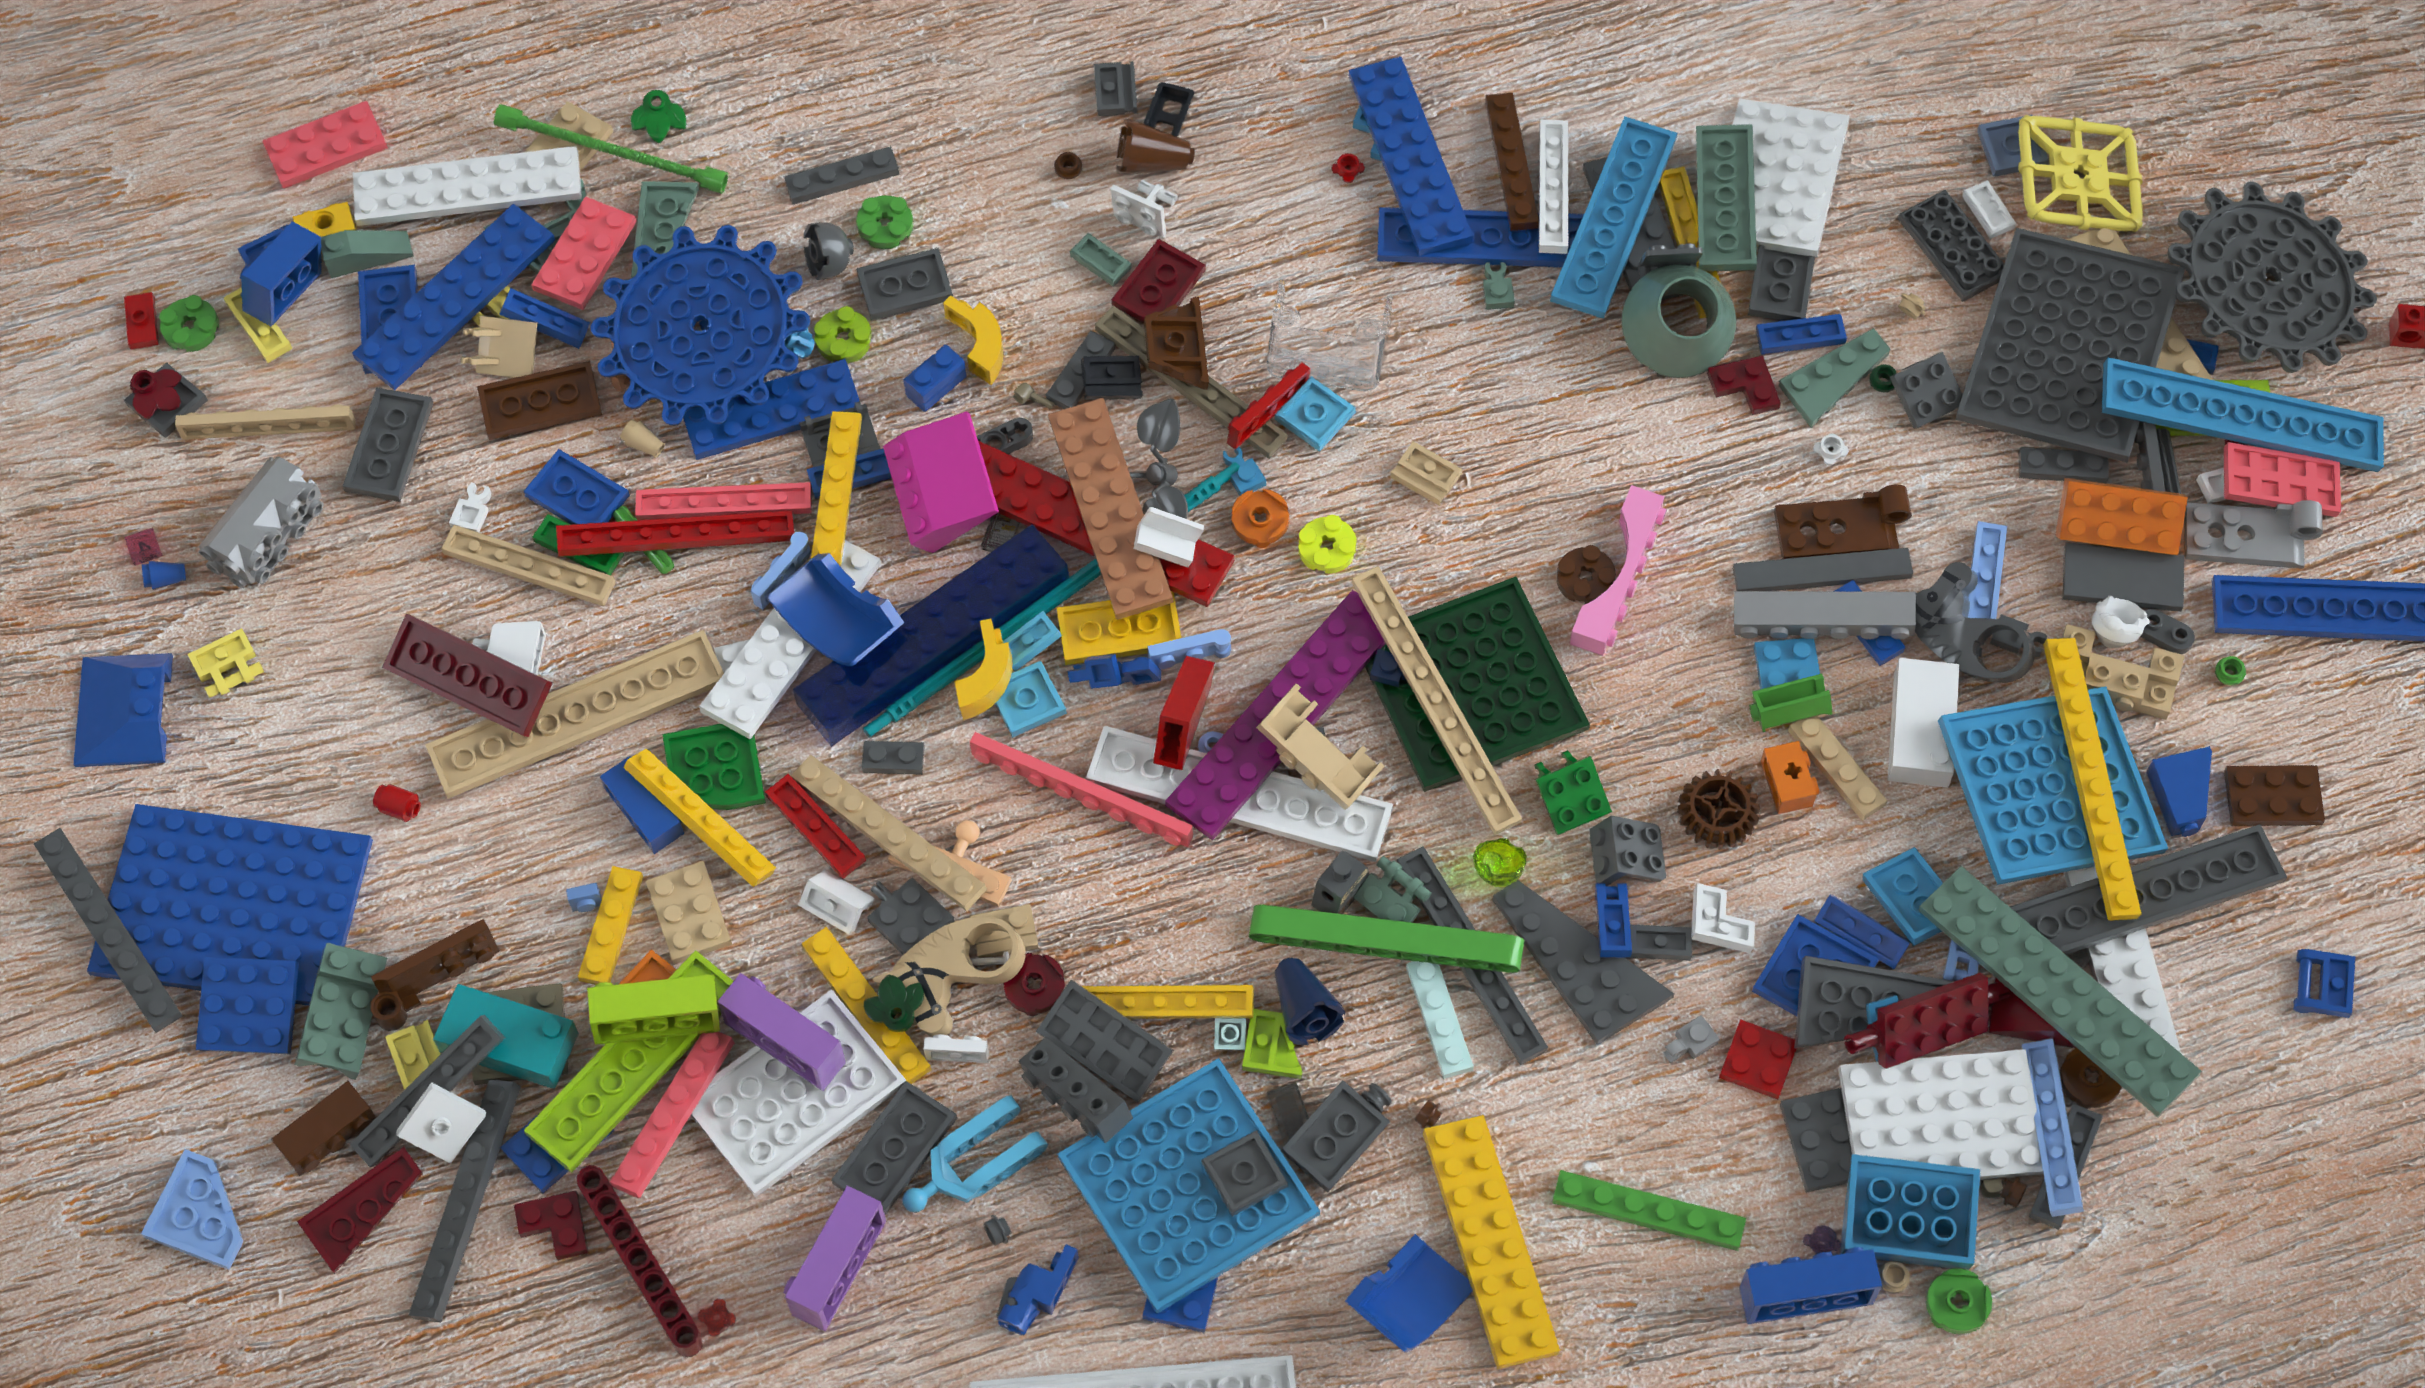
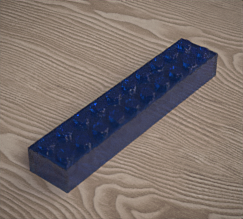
M1030 525L902 613L900 617L905 623L853 666H846L833 661L796 686L793 692L797 706L832 747L983 639L980 625L981 620L992 619L994 629H998L1068 579L1067 563L1034 525Z

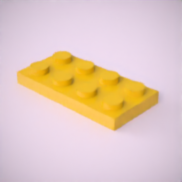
M1171 591L1173 603L1116 620L1110 600L1058 607L1057 616L1060 633L1062 634L1061 641L1065 665L1084 663V660L1091 656L1116 654V658L1148 654V646L1180 639L1181 632L1174 592Z

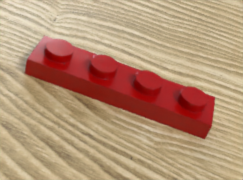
M1301 363L1294 370L1289 369L1277 385L1272 384L1266 390L1261 399L1252 401L1245 413L1240 417L1235 416L1229 423L1227 428L1229 434L1226 443L1236 450L1269 421L1309 379L1311 368Z
M789 774L765 791L766 797L842 879L866 861L865 855Z

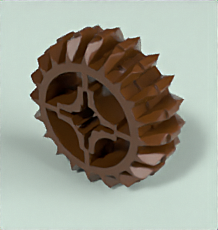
M1719 769L1715 770L1714 776H1711L1707 771L1703 772L1702 779L1695 775L1692 778V784L1687 783L1684 786V793L1680 794L1678 800L1680 805L1678 806L1677 813L1682 815L1679 822L1680 825L1687 826L1685 830L1686 835L1695 833V843L1700 842L1702 839L1706 840L1705 846L1707 848L1712 843H1717L1719 850L1723 848L1725 842L1731 849L1735 846L1736 840L1743 843L1746 840V835L1751 836L1753 834L1754 826L1759 821L1757 814L1760 812V805L1756 804L1758 800L1757 793H1750L1752 790L1751 783L1742 785V775L1734 780L1732 779L1731 771L1727 772L1726 776H1721ZM1711 792H1718L1717 794L1712 795V796H1711V795H1705V794L1711 793ZM1729 796L1733 797L1738 802V804L1732 802L1729 799ZM1722 801V810L1719 811L1718 817L1715 818L1717 811L1716 807H1718L1719 802ZM1699 815L1706 817L1709 824L1702 820ZM1725 823L1733 824L1727 827H1719Z

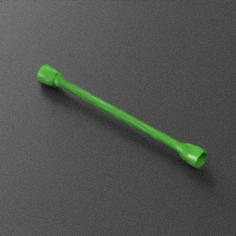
M500 104L496 109L494 116L495 126L516 131L518 128L523 130L531 129V131L545 135L548 134V136L555 138L558 137V139L656 167L657 169L666 170L670 173H676L680 176L683 175L690 179L693 178L694 181L700 183L701 188L722 194L726 188L728 172L708 166L705 169L691 168L664 160L663 158L654 157L653 155H647L643 152H637L633 149H627L623 146H617L613 143L610 144L603 140L600 141L593 137L590 138L583 134L573 133V131L563 130V128L553 127V125L543 122H536V120L522 115V110Z

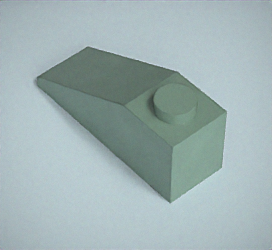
M345 230L321 237V251L331 279L414 257L407 231Z

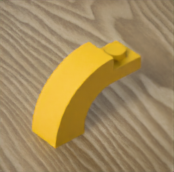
M950 295L943 303L945 318L968 332L976 341L974 348L967 355L968 369L971 373L992 385L999 375L1003 363V345L999 324L992 312L981 302L972 310V307L966 301L957 300Z
M992 619L980 621L985 646V657L982 665L971 676L954 681L963 720L975 717L992 707L1003 695L1010 682L1013 667L1011 650L1008 642L1003 643L1000 628L994 629Z

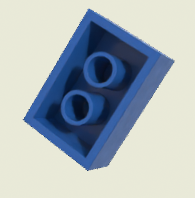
M293 221L285 229H281L277 233L275 240L268 247L262 248L257 259L251 265H246L241 272L243 311L272 326L322 273L321 237Z

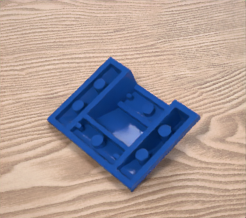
M172 653L82 658L73 764L75 767L165 763L167 735L161 727L164 682H171Z

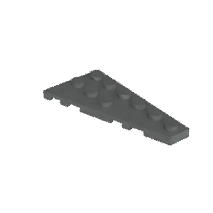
M1519 880L1493 895V902L1516 934L1524 939V945L1597 1045L1673 999V992L1625 957H1600L1599 938Z

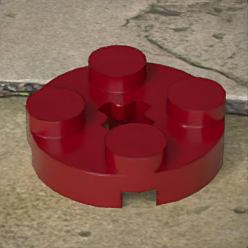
M1025 953L1024 964L1018 974L1011 980L1003 983L1004 993L1008 1002L1015 1009L1024 1012L1028 1016H1036L1039 1013L1051 1010L1065 989L1064 973L1061 966L1055 959L1045 954L1041 956ZM1040 978L1042 980L1040 988H1027L1029 986L1028 979L1037 980Z

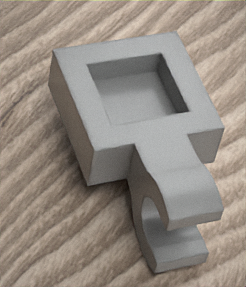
M1700 1015L1676 1031L1675 1036L1677 1039L1665 1047L1667 1050L1663 1054L1670 1063L1676 1061L1687 1052L1695 1059L1717 1045L1720 1038L1704 1017Z

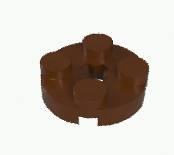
M1588 545L1585 548H1576L1566 553L1559 561L1557 585L1567 599L1573 602L1575 600L1584 601V604H1587L1607 591L1614 583L1616 569L1612 560L1604 552H1601L1598 547ZM1582 571H1589L1592 573V580L1580 579L1579 576Z
M2078 1048L2073 1049L2066 1056L2059 1070L2064 1093L2077 1105L2086 1109L2099 1108L2110 1104L2116 1099L2122 1088L2120 1084ZM2086 1070L2099 1074L2096 1079L2097 1083L2088 1082L2085 1079Z

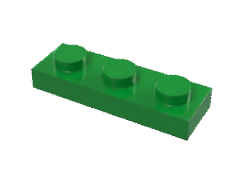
M547 514L532 538L535 543L558 553L556 526L570 524ZM624 553L564 557L584 567L611 576L623 558Z

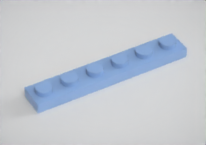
M2052 1038L2022 1044V1049H2026L2037 1108L2034 1120L2051 1216L2084 1212L2054 1040Z

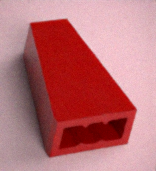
M1190 656L1185 657L1160 714L1154 764L1183 770L1211 688L1215 662Z

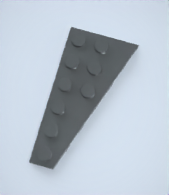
M1804 956L1801 963L1794 1048L1845 1041V1035L1866 1029L1868 1025L1867 1003L1894 995L1898 997V1001H1902L1955 981Z

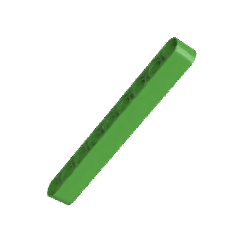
M1271 905L1254 906L1249 931L1250 939L1262 943L1429 962L1506 973H1517L1520 971L1524 947L1523 938L1510 934Z

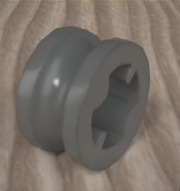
M1371 1083L1369 1085L1370 1090L1368 1092L1363 1091L1361 1096L1382 1113L1384 1111L1383 1106H1389L1392 1103L1391 1098L1379 1085Z

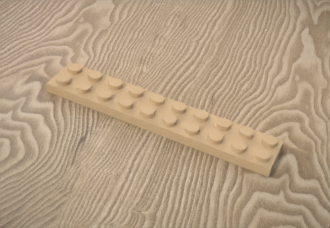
M701 630L549 693L529 737L522 736L486 719L427 743L425 746L445 794L449 799L713 689L724 672L705 631Z

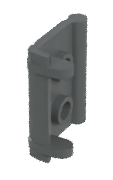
M859 401L854 403L855 407L838 411L861 413L862 422L857 455L881 449L866 404L861 405ZM832 413L813 419L810 416L804 417L805 421L799 422L813 467L825 464Z

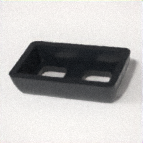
M1160 82L1143 124L1156 128L1158 123L1172 125L1174 128L1171 135L1178 137L1192 102L1194 91L1181 86ZM1170 100L1181 103L1180 112L1173 114L1163 111L1165 102Z

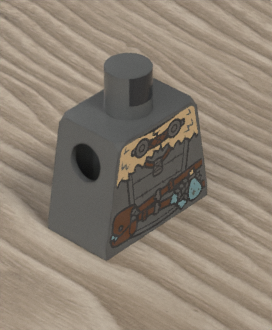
M1341 851L1316 882L1311 906L1320 912L1344 914L1355 900L1353 897L1370 875L1368 868L1347 852ZM1327 895H1331L1334 901L1328 899Z

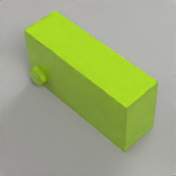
M714 974L618 985L602 982L594 987L587 988L590 1026L595 1045L721 1031Z

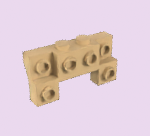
M2066 624L2062 638L2076 639L2087 689L2106 686L2113 706L2121 711H2135L2167 720L2185 655L2155 648L2151 655L2149 667L2140 666L2092 653L2096 632ZM2050 680L2049 688L2053 689L2052 681Z
M1296 683L1256 728L1277 747L1276 751L1280 754V760L1287 767L1295 768L1302 775L1301 778L1308 787L1318 791L1324 790L1336 803L1346 810L1385 765L1382 762L1376 764L1365 754L1367 749L1364 746H1361L1348 759L1306 720V717L1316 708L1318 703L1315 700L1310 702L1298 691L1301 687Z

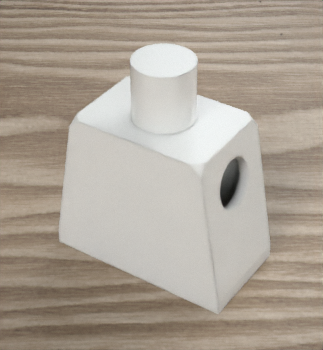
M541 621L496 623L492 626L490 639L474 638L472 644L538 675L546 634Z

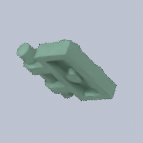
M1382 856L1376 865L1385 872L1384 876L1380 878L1376 874L1370 873L1353 898L1380 919L1412 923L1421 911L1412 901L1417 896L1423 902H1426L1432 893L1423 886L1424 883L1417 877L1413 879L1405 873L1399 863L1396 861L1391 862L1385 856ZM1394 880L1406 888L1403 895L1391 887Z

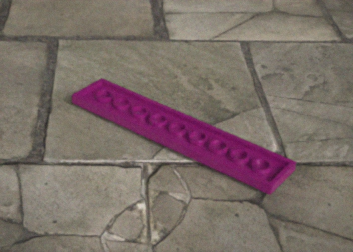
M1352 590L1165 800L1167 808L1193 825L1194 828L1212 841L1282 762L1279 758L1280 754L1276 751L1277 747L1256 728L1276 704L1297 683L1301 687L1298 691L1310 702L1315 700L1318 703L1316 708L1306 717V720L1314 725L1377 654V650L1385 645L1383 637L1357 592Z

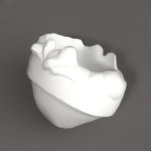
M2108 596L2102 602L2099 601L2092 617V625L2098 639L2108 648L2123 647L2138 640L2143 633L2144 627L2150 623L2146 612L2137 604L2124 599H2114L2113 596Z

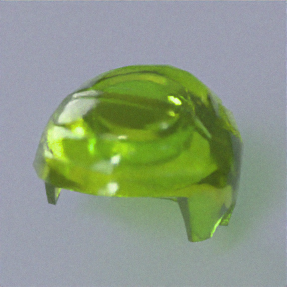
M1507 838L1480 843L1476 846L1473 855V863L1478 875L1489 885L1500 888L1508 887L1521 877L1527 862V855L1524 849L1514 846Z

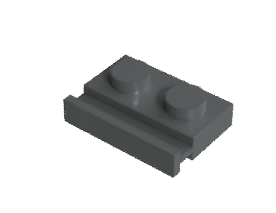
M1130 61V64H1121V62L1094 64L1097 116L1123 115L1125 112L1138 114L1134 61Z

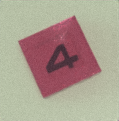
M153 527L124 537L135 566L163 556Z

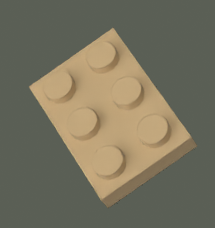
M704 861L646 880L674 965L685 961L695 950L704 955L732 945Z

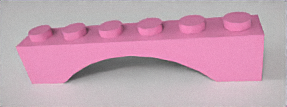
M1631 485L1621 509L1619 520L1626 545L1625 564L1619 576L1607 591L1581 607L1572 629L1570 645L1602 656L1607 646L1613 647L1618 631L1614 630L1617 621L1622 623L1628 608L1624 603L1627 597L1632 598L1638 583L1634 578L1637 572L1642 574L1648 558L1644 556L1646 548L1652 549L1656 540L1657 533L1653 532L1656 524L1662 525L1667 509L1663 508L1665 496Z

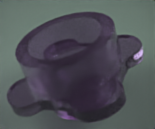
M1817 1226L1811 1234H1805L1803 1237L1804 1245L1810 1246L1815 1255L1822 1252L1839 1251L1841 1248V1241L1837 1239L1835 1231L1828 1226Z

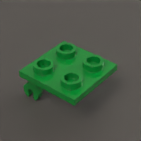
M1568 750L1562 752V758H1565L1567 762L1565 767L1554 772L1545 768L1542 762L1534 765L1535 769L1540 773L1535 780L1556 835H1560L1612 812L1591 756L1577 760Z

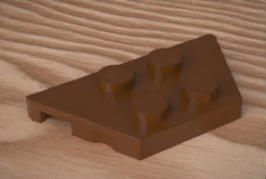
M1199 297L1190 298V303L1181 307L1175 304L1167 307L1162 312L1146 315L1144 319L1148 368L1203 390H1208L1209 377Z

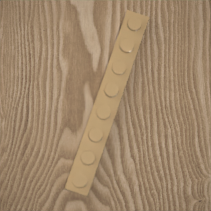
M810 755L790 775L805 791L966 912L986 892L987 888L983 882L814 756Z

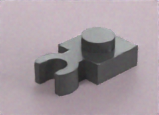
M2002 614L2000 615L1999 619L2013 621L2027 632L2029 624ZM2012 630L1997 631L1993 633L1990 641L1991 645L2016 654L2019 653L2021 647L2023 648L2020 635ZM2027 632L2033 642L2044 644L2047 639V635L2042 632ZM2035 646V657H2040L2042 648Z

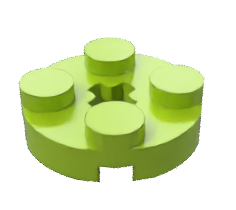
M844 306L839 310L827 313L814 326L817 350L828 361L834 362V360L846 359L847 363H852L862 358L870 348L872 338L870 324L862 314L854 311L851 307ZM841 332L848 333L847 340H844L843 338H836L838 337V334Z

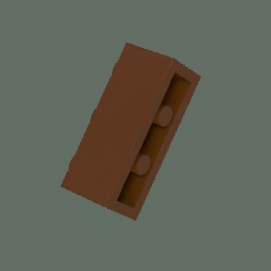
M347 1081L271 1138V1140L296 1173L301 1176L303 1173L311 1172L317 1168L321 1160L328 1154L342 1149L349 1138L356 1133H361L376 1116L353 1085Z

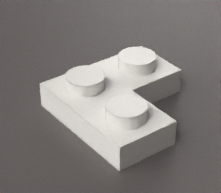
M1697 883L1693 892L1691 939L1750 953L1754 948L1755 922L1726 915L1727 890Z

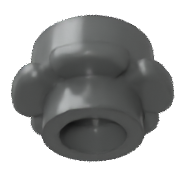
M992 1215L991 1220L984 1223V1228L990 1241L995 1246L1002 1242L1008 1243L1007 1236L1011 1234L1008 1223L1003 1217L998 1219L995 1215Z

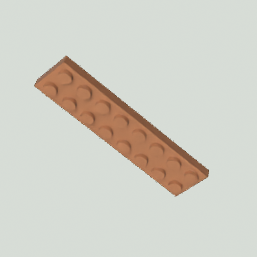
M1104 398L1048 414V419L1116 620L1173 603V597L1159 557L1133 549L1137 526L1144 513Z

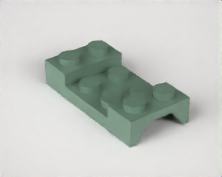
M326 943L322 952L295 1066L318 1065L339 1070L348 1078L357 1079L373 1015L370 1005L372 999L378 994V990L370 976L385 969L387 957Z

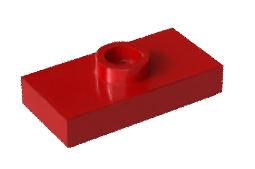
M153 292L125 296L127 339L130 350L159 345L156 305Z

